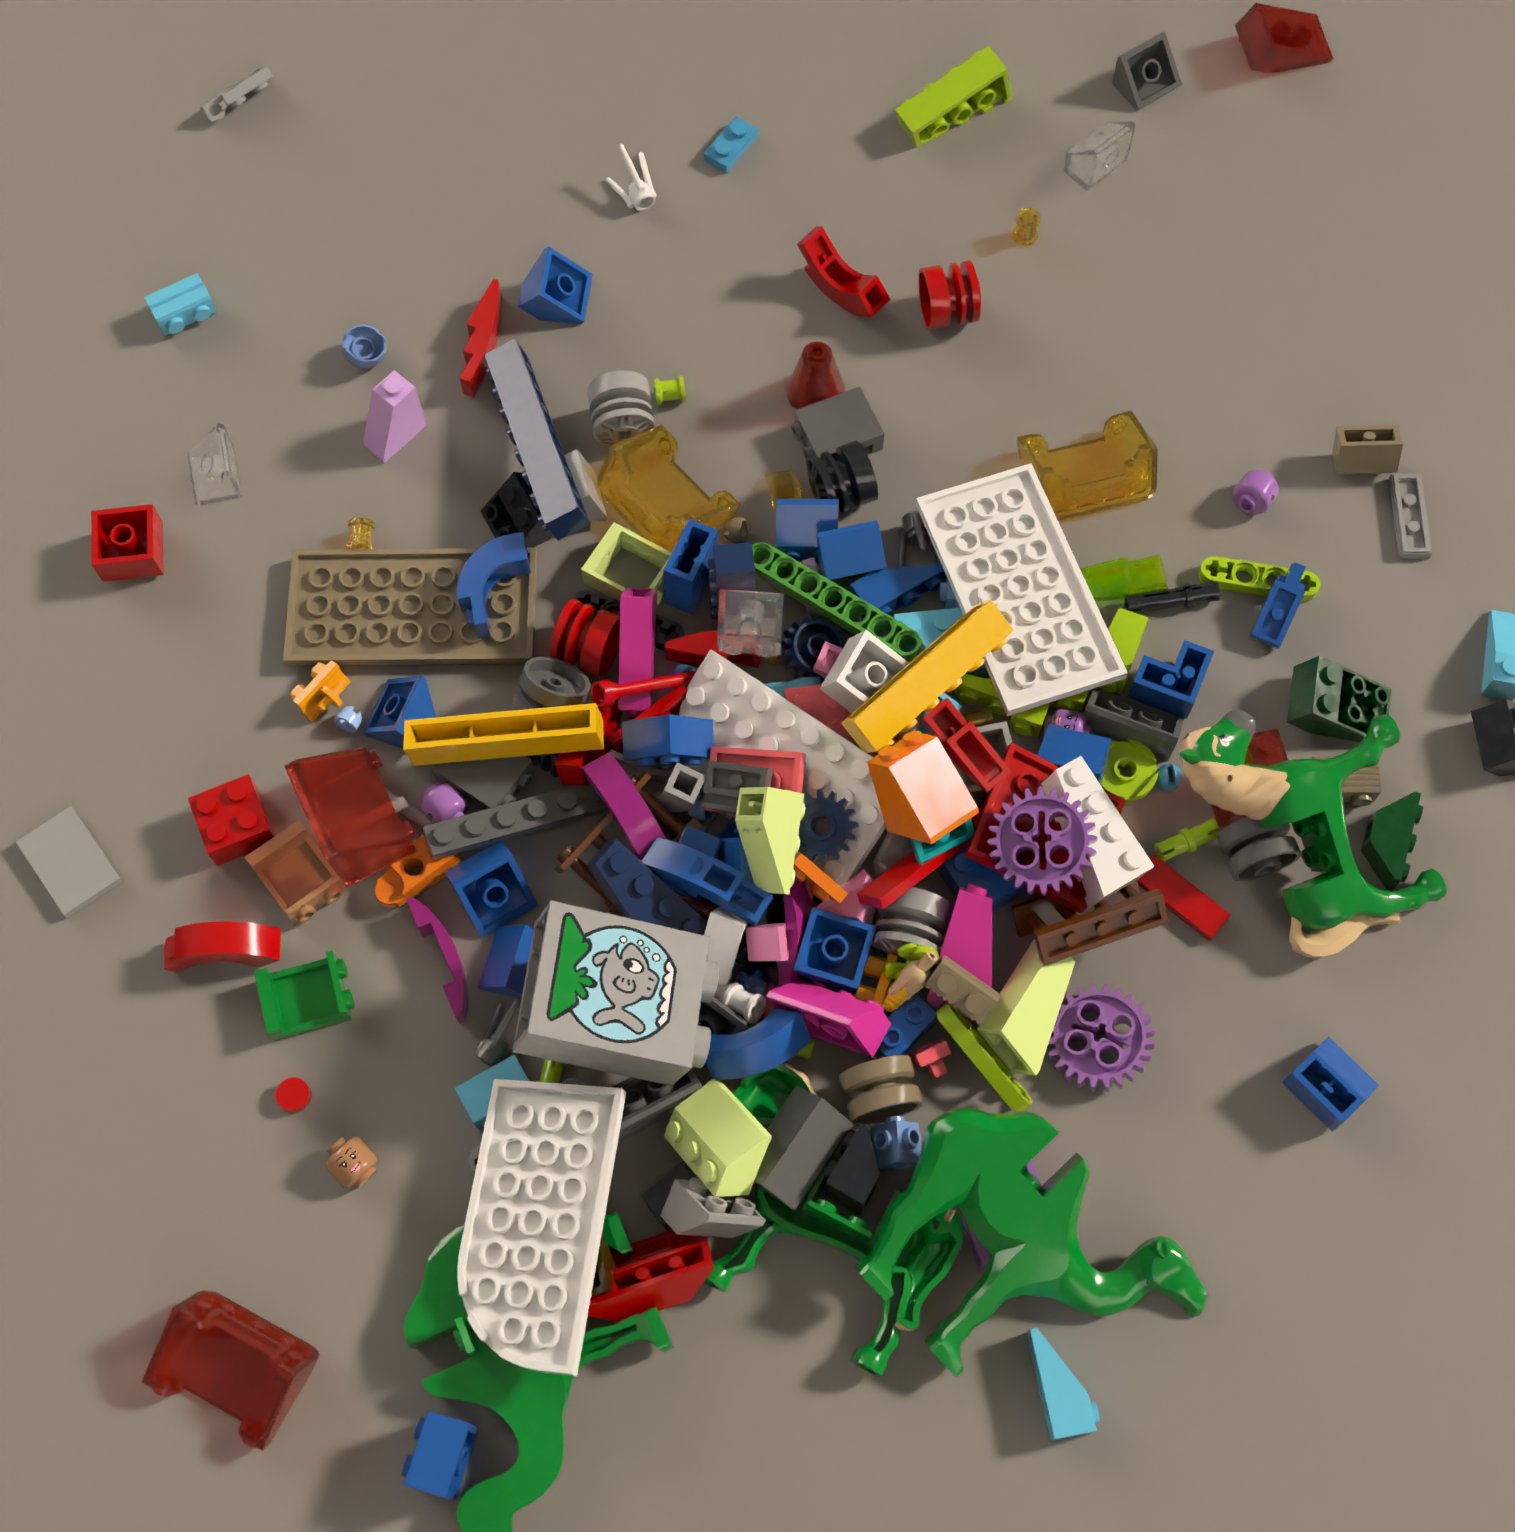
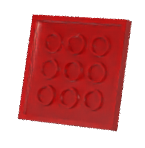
M1012 742L1007 746L1002 758L1012 772L989 791L974 828V833L964 853L965 857L996 872L995 866L1001 859H991L989 854L996 850L997 847L989 846L987 840L997 837V835L989 831V826H999L1000 824L994 818V814L1005 815L1006 812L1003 809L1002 803L1013 806L1015 804L1013 794H1016L1023 800L1025 799V789L1028 788L1032 796H1036L1039 786H1042L1041 783L1056 769L1060 768ZM1104 789L1121 815L1126 800ZM1040 812V839L1034 842H1037L1040 848V869L1045 870V843L1051 840H1048L1045 834V813ZM1022 818L1018 821L1016 829L1024 833L1029 832L1034 827V821L1030 818ZM1054 818L1050 823V828L1054 831H1062L1060 823H1056ZM1062 849L1056 850L1051 855V861L1058 865L1064 864L1069 859V853ZM1028 850L1023 851L1018 855L1017 862L1024 866L1030 865L1035 860V854ZM1007 869L998 871V873L1005 875ZM1071 877L1073 885L1071 889L1064 882L1061 883L1059 894L1055 892L1053 886L1048 887L1046 897L1080 914L1086 910L1088 905L1085 897L1087 894L1082 881L1078 882L1077 877ZM1036 887L1034 891L1042 894L1040 887Z

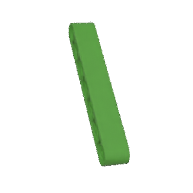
M758 542L752 546L755 573L760 579L853 635L867 630L909 663L926 649L920 635L915 630L765 542ZM769 558L766 563L760 564L762 560ZM793 572L788 578H783L787 573ZM817 586L814 591L807 593L811 587ZM841 601L838 606L831 607L834 602ZM866 615L862 621L855 622L859 616ZM891 630L887 636L879 637L883 631ZM916 645L912 651L904 652L908 646Z

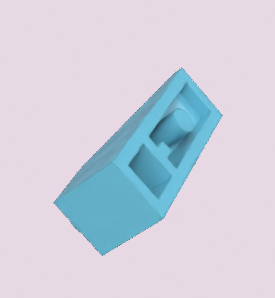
M1490 610L1481 695L1511 701L1515 698V614Z
M1037 1328L1029 1329L1026 1332L1050 1441L1096 1432V1424L1100 1423L1096 1402H1090L1087 1391Z

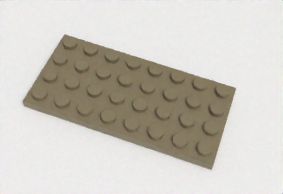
M527 547L531 573L505 578L490 590L486 601V609L491 636L478 638L475 627L469 628L467 613H462L457 598V586L461 571L470 556L479 548L292 550L283 662L286 666H314L318 662L327 665L331 660L338 665L525 664L528 660L534 658L536 547Z

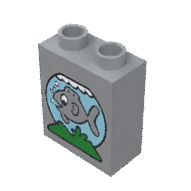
M550 900L534 925L512 1052L672 1086L692 1067L702 1068L710 1048V1028L698 1025L701 1002L710 1003L712 1001L719 980V964L706 961L709 937Z

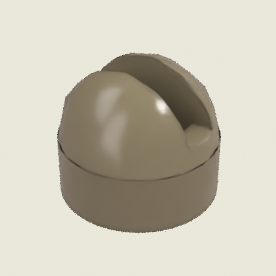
M734 517L726 521L724 529H729V531L724 533L725 537L730 541L745 542L748 532L746 519L744 517Z

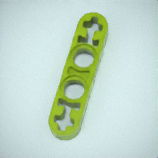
M1210 556L1202 562L1198 578L1203 584L1217 581L1219 589L1267 596L1271 586L1267 583L1266 578L1269 576L1278 577L1279 574L1286 576L1289 568ZM1210 567L1216 568L1217 576H1211ZM1227 569L1231 570L1229 579H1226ZM1238 571H1246L1251 575L1252 581L1248 583L1240 582L1236 577V573ZM1304 571L1300 583L1306 582L1307 587L1310 589L1305 591L1301 602H1309L1316 597L1321 583L1316 574Z
M947 1002L936 1011L937 1018L1013 1112H1023L1033 1104L1023 1086L962 1012L960 1013L959 1008L954 1009V1004L949 1005Z

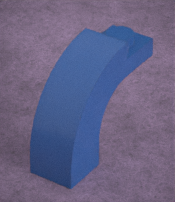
M523 532L504 535L487 542L470 556L461 571L457 586L458 602L462 613H467L469 628L475 627L478 638L491 636L486 609V601L490 590L505 578L531 573Z
M776 1008L763 1021L746 1031L732 1035L711 1034L710 1048L703 1067L708 1068L712 1078L737 1079L762 1073L784 1063L811 1041L802 1013Z

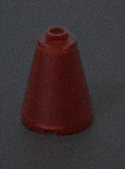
M811 342L804 347L788 381L787 398L791 407L793 408L794 406L796 409L845 392V385L832 350L823 342Z

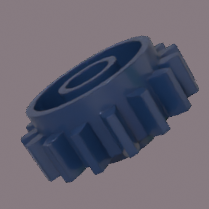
M809 615L802 621L796 620L791 624V627L784 631L783 635L786 638L779 643V646L785 648L786 651L779 656L781 659H787L789 662L784 667L785 670H790L791 668L795 670L794 679L802 675L804 678L819 677L820 683L824 682L825 679L814 672L813 667L825 641L844 648L847 643L843 642L841 637L842 631H837L833 627L834 623L832 621L830 623L824 622L821 616L812 620ZM810 645L816 648L818 655L813 653Z
M817 790L816 798H813L809 793H805V814L799 826L800 847L798 852L803 854L808 851L807 858L812 862L817 855H819L821 863H827L828 856L830 855L835 860H839V851L850 852L851 849L847 845L849 840L857 841L858 837L852 834V829L859 827V823L851 821V817L856 814V811L854 809H845L848 804V800L845 798L836 802L837 793L833 791L830 792L828 798H825L822 790ZM821 818H828L830 822L829 831L824 835H817L814 829L815 823Z

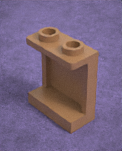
M300 820L244 857L294 926L299 922L304 923L310 920L316 914V910L326 903L330 904L337 901L343 895V891L348 888L343 878L331 865Z

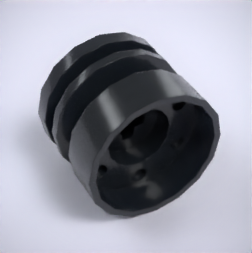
M857 440L837 447L835 451L836 461L828 451L821 453L820 458L817 455L807 458V474L815 499H839L838 510L841 513L849 510L848 496L856 507L878 500V485L872 464L865 449Z

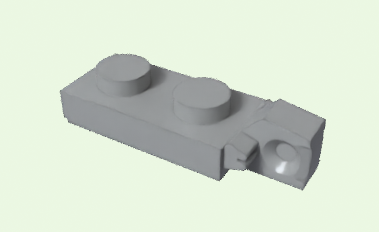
M259 67L216 95L215 98L200 108L209 122L224 117L225 109L228 105L234 108L246 100L244 95L249 91L253 90L254 93H257L269 85L266 80L273 75L268 67Z

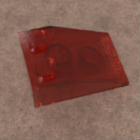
M1255 3L1235 24L1239 41L1242 44L1251 70L1276 73L1329 63L1333 60L1317 14Z

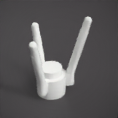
M620 144V152L634 182L629 185L628 194L610 177L606 178V182L625 200L629 209L635 207L638 211L646 210L655 203L657 194L652 186L644 154L640 152L638 156L645 182L640 180L624 145Z

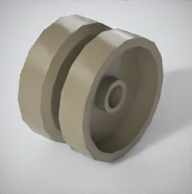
M895 1055L870 1060L851 1067L839 1075L843 1095L854 1098L847 1104L848 1114L853 1125H860L861 1123L869 1125L884 1122V1118L904 1116L922 1107L923 1100L919 1086L908 1083L915 1075L909 1056Z

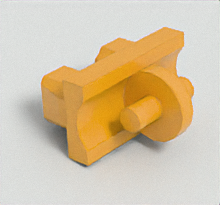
M332 660L327 665L318 662L311 670L313 680L306 687L302 684L297 685L290 692L293 702L311 722H314L330 704L340 708L343 705V701L339 698V695L351 682L342 673L339 665Z
M888 953L887 959L872 955L868 956L863 975L878 979L879 983L877 989L859 984L855 994L857 1000L863 1002L872 1000L882 1006L885 996L888 994V989L893 985L890 982L891 980H888L885 975L884 967L888 962H896L898 956Z

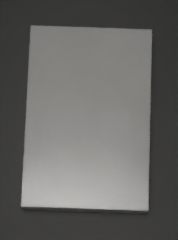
M72 806L16 841L29 864L67 919L123 882Z

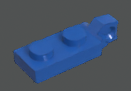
M1294 562V564H1291L1286 576L1279 574L1277 579L1274 580L1251 630L1250 638L1275 649L1280 648L1305 593L1303 590L1306 585L1300 583V579L1306 566Z

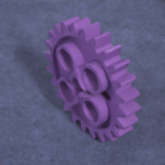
M1039 786L1036 796H1032L1027 788L1025 789V799L1023 800L1016 794H1013L1015 803L1013 806L1002 803L1003 809L1006 812L1005 815L994 814V818L1000 823L999 826H989V831L997 835L996 838L987 840L989 846L997 847L996 850L989 854L991 859H1001L995 866L997 872L1007 869L1003 877L1004 880L1008 882L1015 877V888L1017 890L1024 884H1028L1027 889L1030 895L1033 894L1036 887H1040L1043 896H1046L1050 886H1053L1055 892L1059 894L1060 884L1063 882L1070 889L1073 888L1071 877L1075 876L1082 880L1084 877L1080 868L1091 869L1092 867L1086 856H1096L1097 854L1095 849L1089 847V844L1098 842V838L1088 834L1096 828L1095 823L1084 822L1090 816L1089 810L1079 813L1081 801L1077 800L1069 804V792L1058 798L1055 787H1053L1049 795H1045L1042 786ZM1040 812L1045 813V834L1047 839L1051 840L1045 843V870L1040 869V848L1038 843L1034 842L1040 839ZM1055 817H1064L1068 820V825L1062 831H1054L1050 828L1051 821ZM1022 818H1030L1034 821V827L1029 832L1024 833L1016 829L1018 821ZM1062 849L1067 851L1069 859L1064 864L1058 865L1051 861V855L1056 850ZM1026 850L1033 852L1035 860L1030 865L1024 866L1017 862L1018 855Z
M1091 984L1090 993L1087 994L1078 987L1077 998L1072 997L1068 993L1065 994L1067 1005L1061 1004L1059 1015L1057 1016L1047 1047L1053 1049L1048 1053L1050 1061L1059 1060L1055 1065L1056 1071L1060 1072L1067 1069L1065 1074L1066 1081L1068 1082L1076 1076L1078 1078V1088L1080 1089L1086 1081L1090 1082L1092 1092H1095L1098 1084H1103L1105 1091L1109 1092L1111 1082H1115L1122 1089V1078L1124 1077L1131 1082H1135L1133 1070L1144 1073L1145 1066L1141 1060L1151 1062L1152 1054L1147 1050L1155 1049V1041L1149 1039V1037L1155 1035L1154 1027L1146 1026L1151 1022V1015H1141L1144 1011V1004L1139 1003L1133 1006L1134 995L1132 993L1125 999L1122 998L1121 987H1118L1114 994L1109 993L1108 984L1104 985L1102 992H1097L1095 985ZM1092 1011L1097 1013L1099 1018L1093 1022H1088L1082 1016L1086 1012ZM1118 1024H1126L1131 1030L1126 1034H1118L1113 1028ZM1074 1025L1079 1026V1027L1081 1028V1030H1080V1029H1075V1030H1073V1029H1072V1026H1074ZM1100 1033L1105 1034V1038H1101L1099 1042L1094 1041V1037H1099ZM1074 1041H1082L1087 1045L1084 1050L1078 1052L1069 1048V1045ZM1118 1045H1120V1046H1125V1045H1126V1046H1128V1049H1127V1050H1123V1049H1121ZM1112 1053L1118 1057V1060L1113 1064H1105L1100 1058L1104 1054Z

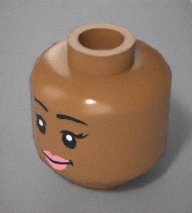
M342 1137L327 1150L331 1157L327 1160L326 1169L344 1188L354 1186L358 1189L377 1171L374 1167L377 1162V1156L359 1137L351 1138L348 1141Z

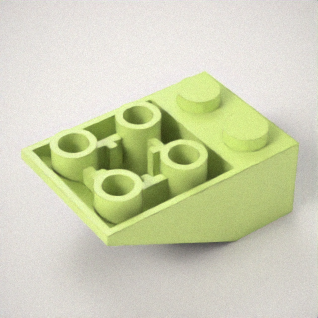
M772 787L740 788L735 822L754 885L767 893L789 895L790 888L795 881V871L793 869L795 854H797L800 847L799 826L805 814L804 794Z

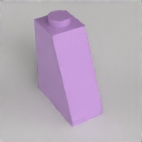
M395 370L372 389L363 439V446L384 464L427 426L416 388Z

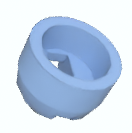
M353 706L341 708L334 718L336 726L347 733H355L362 721L361 712L357 711L355 713Z

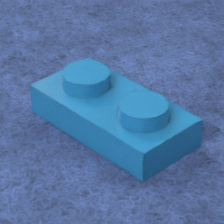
M736 116L704 152V161L727 174L759 137V129Z

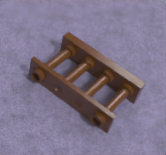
M646 772L639 777L634 774L630 778L650 811L669 829L668 833L671 837L668 840L679 843L686 826L697 830L702 828L703 825L694 817L685 820V822L682 819L678 820L643 787L652 777ZM608 810L574 848L568 845L556 859L560 863L554 870L559 874L570 867L605 900L604 904L607 908L603 911L604 913L620 916L613 903L608 900L586 867V864L578 857L590 843L599 850L608 841L600 834L612 819L616 822L610 810Z
M1137 880L1090 908L1087 906L1086 910L1081 914L1046 896H1040L1011 906L1018 936L1022 937L1034 933L1039 959L1044 966L1169 923L1163 893L1157 888L1140 894Z

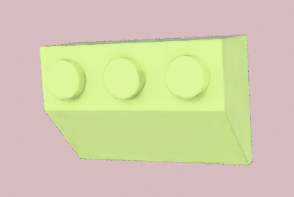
M715 1078L674 1108L664 1138L698 1178L717 1197L749 1195L772 1137L723 1082Z

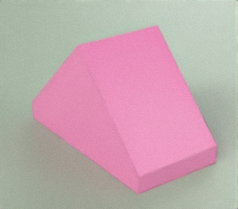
M863 869L844 885L843 889L848 894L841 904L829 899L826 903L823 901L815 908L872 925L876 907L860 904L857 893L875 879Z
M785 922L745 928L749 961L788 960L789 953Z

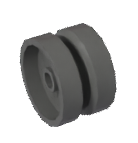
M535 657L525 663L519 680L520 684L517 685L511 707L512 710L585 704L591 684L588 677L570 663L556 658Z
M1245 817L1221 830L1216 838L1222 852L1225 855L1232 856L1227 865L1235 881L1254 880L1280 871L1297 861L1302 853L1296 839L1292 836H1286L1291 829L1290 824L1262 828L1259 820Z

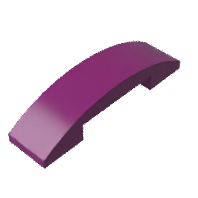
M608 752L583 766L582 771L596 794L602 797L633 848V854L642 861L657 837L666 838L629 776L615 757Z
M796 878L793 886L790 888L789 895L782 894L789 958L786 961H777L779 987L798 979L808 982L807 978L793 971L812 910L804 881L803 883Z
M410 897L406 901L422 936L425 937L435 933L455 980L443 985V989L459 1024L465 1022L468 1010V986L458 951L440 920L424 904Z

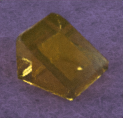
M794 470L765 475L773 508H777V499H802L800 483Z

